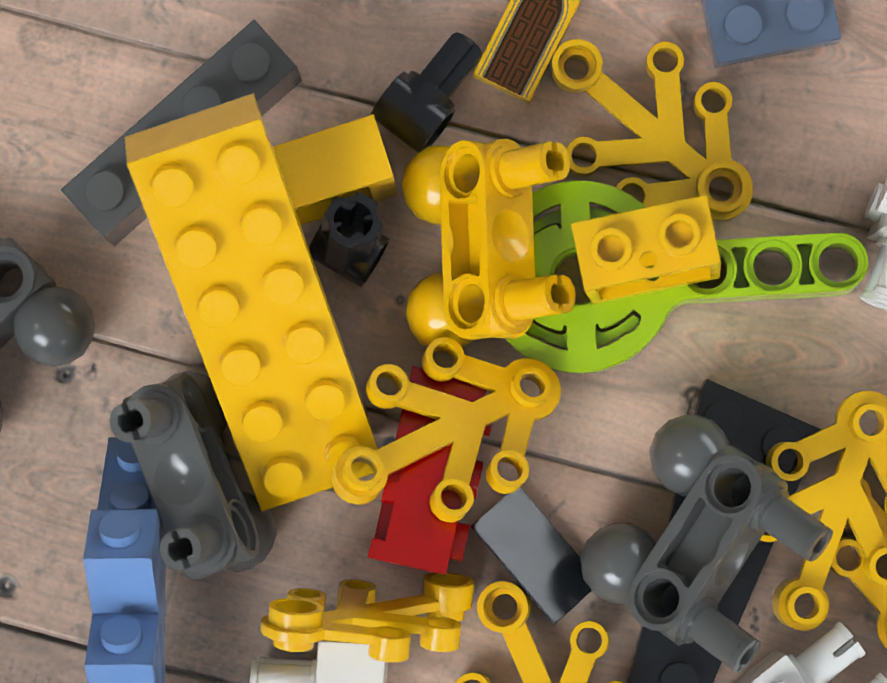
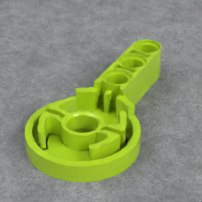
M592 181L560 182L533 192V220L547 210L561 206V209L550 212L533 223L535 278L557 274L560 265L565 260L577 255L571 223L613 215L605 210L590 207V204L603 206L617 214L646 207L623 190ZM845 233L716 240L719 256L726 268L727 275L725 280L715 288L703 289L695 284H689L592 304L591 300L584 303H575L572 310L568 313L534 318V321L553 330L563 331L566 326V333L562 335L556 334L532 322L527 332L534 338L525 333L523 336L515 339H505L526 358L542 361L552 370L570 374L598 373L620 366L641 353L660 334L671 313L682 305L843 296L852 292L863 280L868 269V255L865 247L858 239ZM830 249L846 251L852 257L855 264L853 276L843 282H834L827 279L820 271L819 257ZM768 252H775L784 256L789 262L791 269L789 278L779 285L762 283L756 277L753 269L754 262L759 256ZM658 276V277H653V278H648V280H650V281H655V280H657L660 276ZM633 311H635V312H637L638 314L641 315V321L639 320L638 317H636V316L633 314V315H632L629 319H627L624 323L620 324L619 326H617V327H615V328H613V329H611V330H609V331H606V332H599V331H598V325H599L600 329L608 328V327H610V326H612V325L617 324V323L620 322L621 320L625 319V318H626L629 314H631ZM538 339H542V340H544L545 342H547V343H549V344H551V345H553V346H555V347H558V348H554V347H552V346H550V345H547V344L543 343L542 341H540V340H538Z

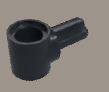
M459 32L453 33L421 74L415 71H410L409 73L404 71L398 75L379 98L371 115L374 114L375 120L417 153L432 146L454 116L455 105L450 96L481 59V49L469 37Z

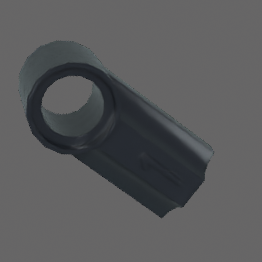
M356 192L352 196L344 198L334 197L324 213L322 224L309 246L313 260L361 288L374 271L390 241L388 237L381 234L383 224L378 219L376 211L377 202L361 192Z

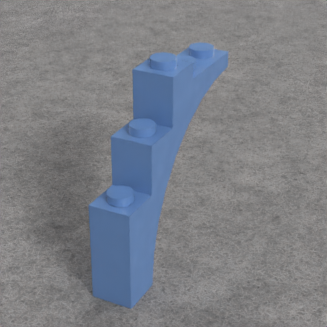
M117 437L108 438L97 510H91L83 555L92 610L84 664L87 683H165L166 565L160 556L159 547L161 539L167 533L132 443L122 442Z

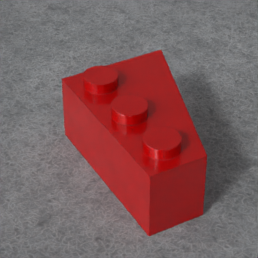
M412 366L409 382L470 402H474L486 395V390L455 378L444 382L435 381L427 376L423 368ZM402 409L395 440L436 421V419ZM492 424L485 427L484 436H490ZM452 444L388 475L381 497L382 505L375 537L371 540L367 558L446 575L449 559L462 562L470 524L458 521L444 522L433 514L430 507L431 494L443 479ZM479 460L475 462L469 484L473 491L474 499L477 496L484 464L483 461ZM447 490L441 493V500L447 508L452 510L461 508L462 501L456 492Z

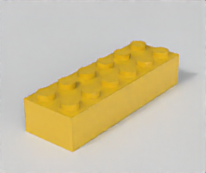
M254 93L126 136L127 166L261 511L333 488L331 481L332 471L343 452L356 446H365L373 450H377L379 447ZM355 462L351 465V471L357 479L373 474L371 467L364 462Z

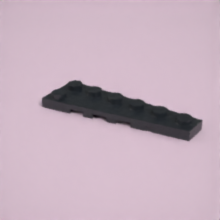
M705 379L701 386L694 415H701L713 420L724 431L730 446L734 445L755 461L765 465L767 454L775 444L779 442H796L822 430L709 379ZM786 449L781 452L778 458V465L781 471L787 474L792 472L797 466L798 459L794 451ZM747 475L740 477L732 488V499L736 506L742 505L750 495L751 483ZM802 478L795 481H786L789 495L796 492ZM674 493L668 516V525L687 496ZM759 540L718 603L717 610L737 625L741 620L774 542ZM674 584L665 590L662 597V606L668 616L677 609L679 604V592ZM641 626L627 683H713L722 662L694 641L678 646L661 632Z

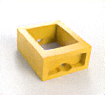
M374 114L273 146L301 226L323 219V215L334 197L344 198L352 196L356 192H361L377 202L397 195L393 172Z
M707 195L571 223L584 291L592 304L720 278L721 261ZM658 276H660V277H659L657 280H655V281H650V280H648V278H653V277H658Z

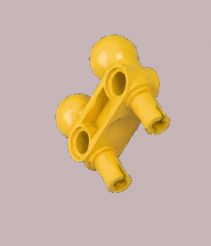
M507 138L485 143L460 140L452 146H429L417 153L406 165L401 189L407 206L417 218L432 225H441L443 271L432 273L416 284L409 293L405 310L410 331L421 345L428 347L433 340L440 337L451 338L457 341L462 348L471 344L476 339L490 337L515 339L526 333L531 327L534 318L564 314L572 310L575 304V289L567 276L555 274L535 278L532 186L563 180L567 177L570 171V158L563 144L547 141L521 148L516 142Z

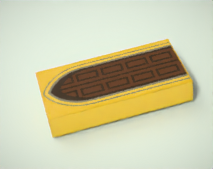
M510 0L473 73V78L530 105L553 59L554 53L558 49L582 0Z

